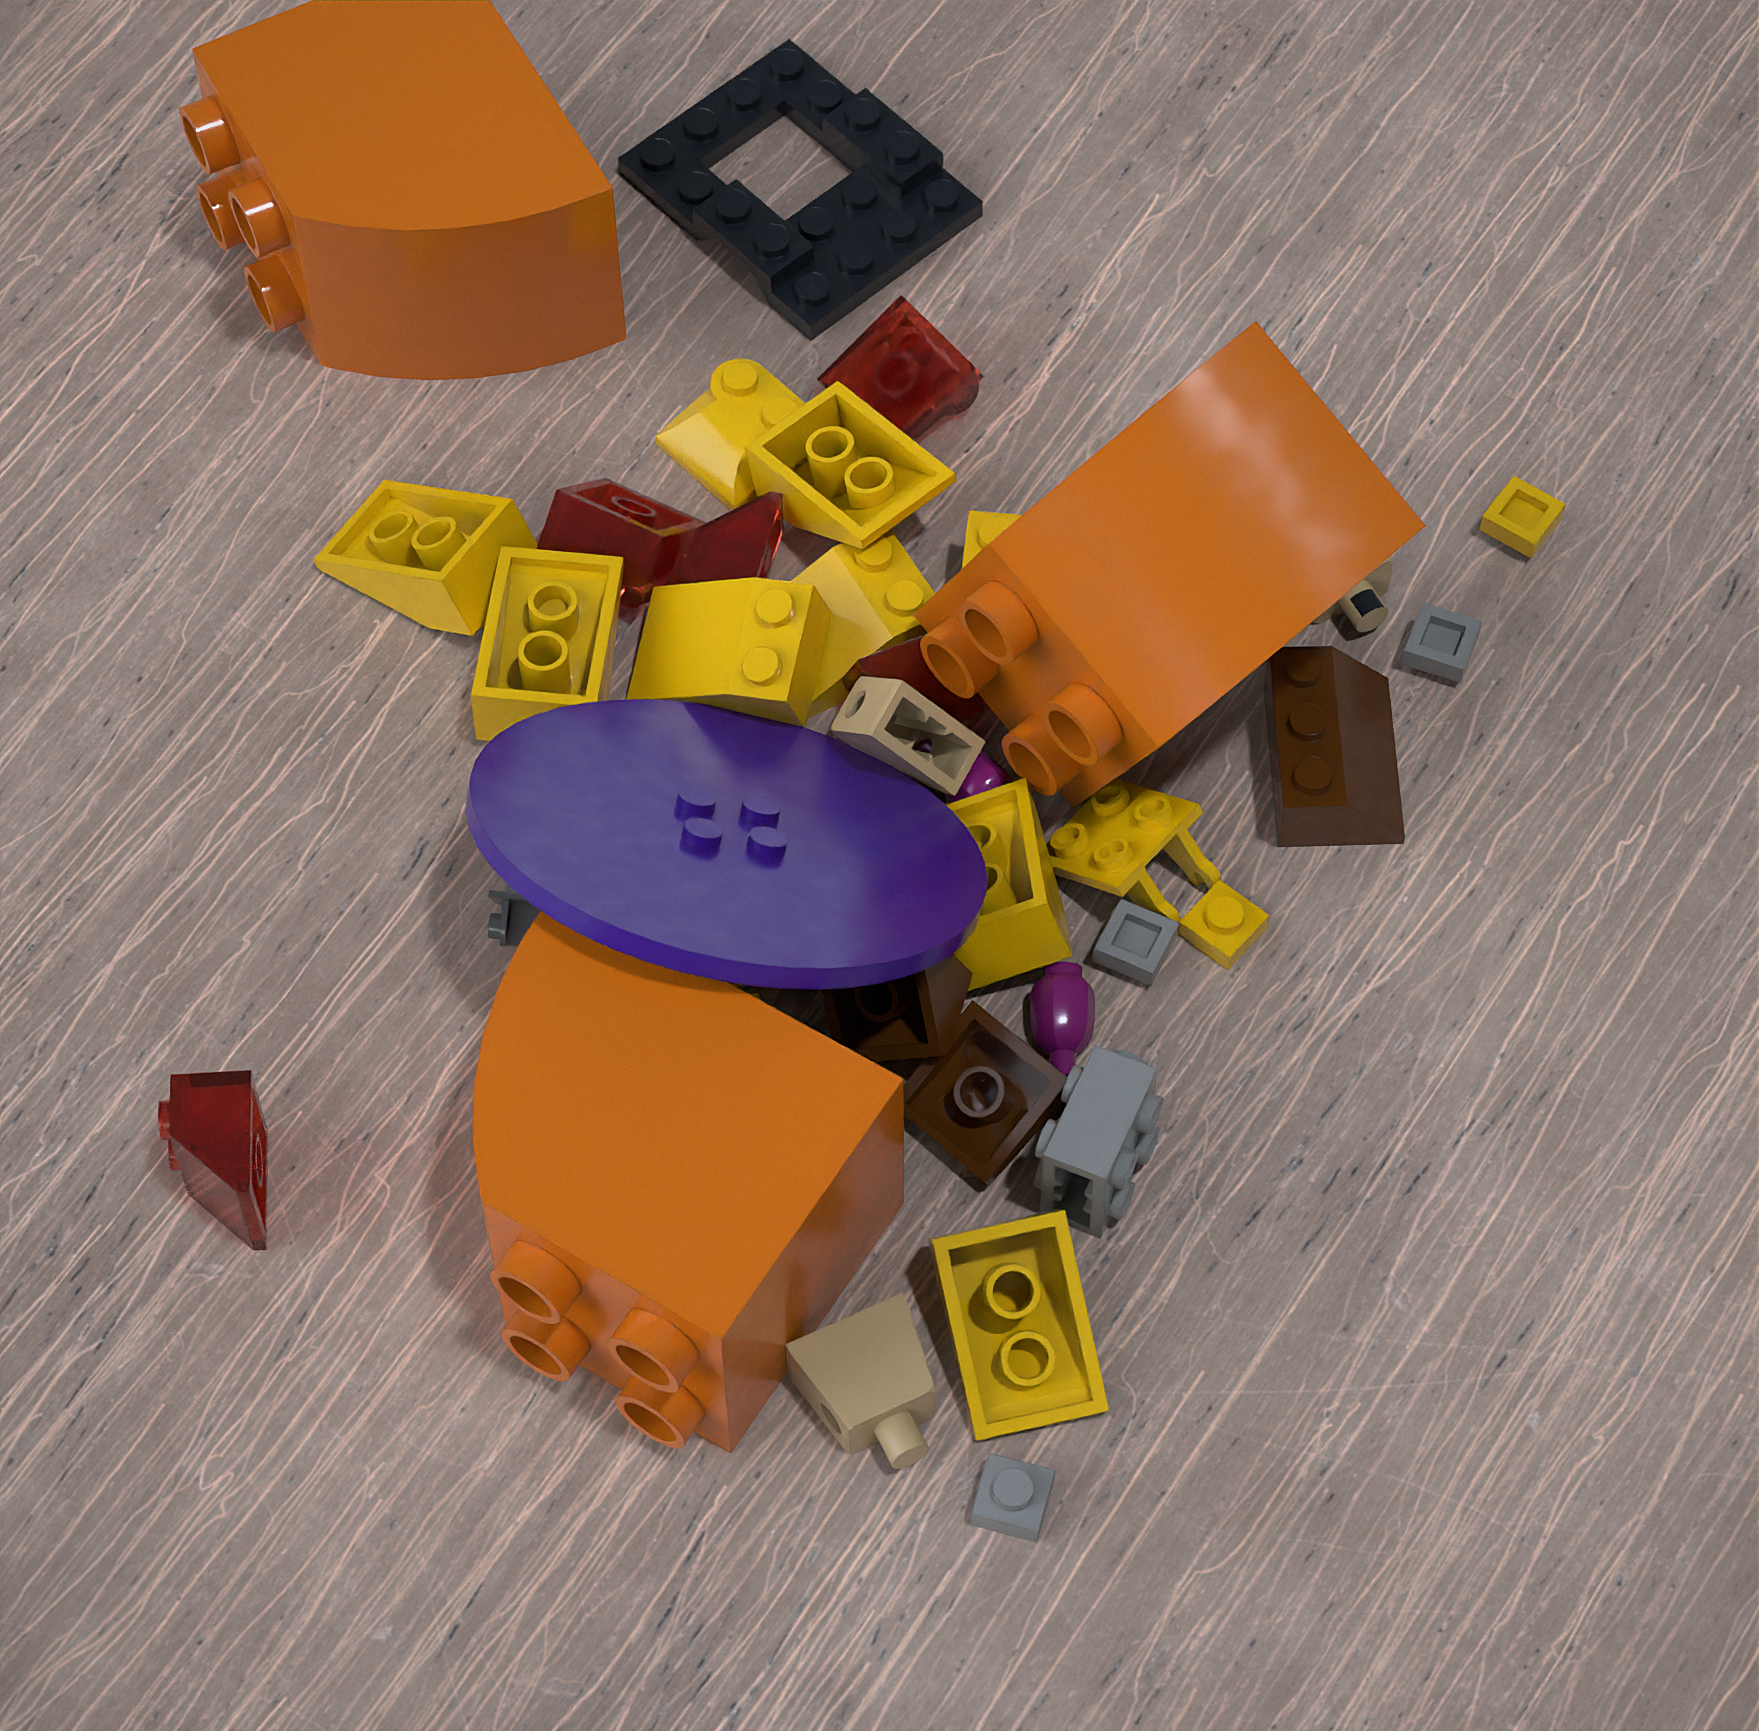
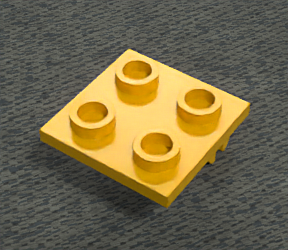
M1114 779L1093 794L1064 826L1054 832L1051 839L1046 843L1055 875L1121 897L1127 894L1136 905L1176 922L1181 920L1178 911L1164 899L1145 868L1162 848L1197 887L1205 882L1210 890L1219 879L1222 880L1218 869L1205 858L1187 830L1203 814L1199 803L1119 779Z

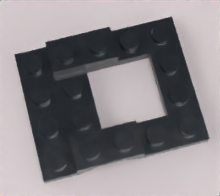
M791 39L783 42L618 157L619 173L696 241L717 239L749 268L769 305L810 341L983 216V201L943 168L942 151L867 88L862 89L857 94L852 92ZM785 115L852 171L851 174L786 220L782 219L737 179L727 185L709 170Z

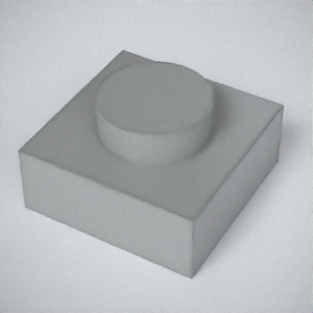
M1422 603L1404 648L1401 664L1461 683L1479 637L1482 621Z
M1120 899L1094 947L1093 962L1152 986L1178 937L1179 922Z
M988 1453L972 1508L970 1525L1037 1542L1055 1481V1470Z

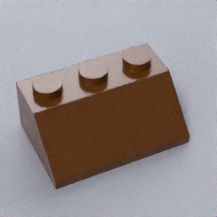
M1333 646L1281 647L1267 659L1264 681L1277 847L1404 844L1405 833L1388 678Z

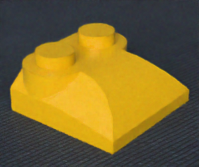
M743 358L732 359L722 363L714 370L710 379V388L655 436V444L732 512L737 514L758 498L755 493L745 446L805 403L759 363Z

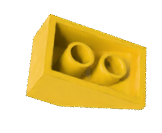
M839 381L832 384L745 446L757 497L794 527L860 549L868 546L956 482V475L951 469Z
M383 480L313 561L319 570L430 629L473 636L486 622L500 547L509 546L540 549L512 498Z
M891 529L863 549L845 543L832 547L790 581L814 584L832 612L808 718L844 702L861 676L893 679L926 663L921 652L920 642L928 632L913 614L935 593Z
M509 546L500 547L471 691L476 739L491 741L496 735L513 724L545 711L580 703L609 700L624 568L623 557Z
M751 577L653 587L626 700H670L708 704L805 727L832 612L814 584Z
M1023 778L947 804L946 806L967 827L978 844L985 861L987 873L986 896L975 930L967 941L953 953L973 973L968 991L1072 957L1066 914L1027 779Z
M1056 1209L928 1238L942 1306L976 1441L1109 1411L1065 1210Z

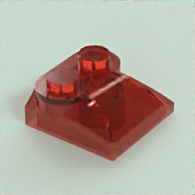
M900 295L817 380L826 389L839 381L915 441L943 416H954L967 410L975 401L979 392V381L984 376L920 312Z

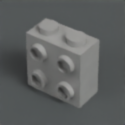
M1097 1045L1094 1046L1085 1067L1077 1064L1073 1066L1061 1096V1102L1067 1104L1059 1122L1052 1119L1046 1122L1035 1151V1156L1041 1158L1033 1183L1034 1187L1041 1189L1040 1213L1056 1209L1065 1210L1069 1227L1100 1239L1111 1217L1118 1220L1123 1218L1135 1188V1183L1129 1180L1136 1162L1147 1165L1160 1133V1128L1155 1127L1163 1103V1097L1155 1095L1157 1068L1147 1065L1141 1057L1125 1050L1110 1051Z

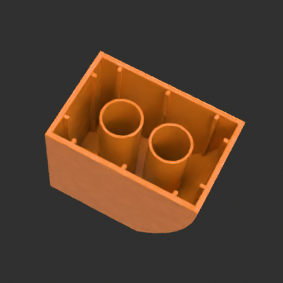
M311 0L192 48L202 99L180 107V120L188 143L203 171L207 175L218 172L219 175L196 185L198 201L215 240L224 251L246 242L253 255L259 260L245 266L244 274L257 310L272 333L297 324L322 366L376 377L415 380L475 379L525 372L569 361L627 339L613 187L490 0Z
M1255 321L993 539L916 611L913 616L928 632L921 639L920 648L925 662L935 677L948 690L962 698H970L978 692L1010 731L1002 739V748L1007 761L1021 779L1026 778L1030 788L1044 796H1052L1060 791L1075 808L1171 739L1318 618L1426 525Z
M540 911L520 941L497 989L481 1040L473 1088V1148L480 1199L494 1267L490 1273V1278L498 1290L505 1322L508 1323L501 1333L503 1341L521 1361L548 1378L561 1382L568 1381L580 1365L620 1388L622 1391L617 1396L615 1403L621 1414L643 1434L665 1446L676 1449L683 1448L695 1432L732 1453L787 1373L785 1344L817 1330L904 1204V1079L728 982L682 973L613 950L577 933Z

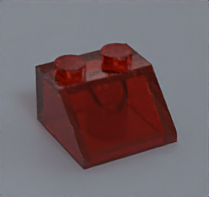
M602 478L556 489L536 549L623 557L624 568L619 605L638 608L639 605L650 602L653 587L673 585L705 538L710 524L608 478Z
M252 1071L170 1074V1100L159 1101L158 1125L161 1140H168V1158L171 1171L180 1170L188 1195L253 1251L267 1250L268 1129Z

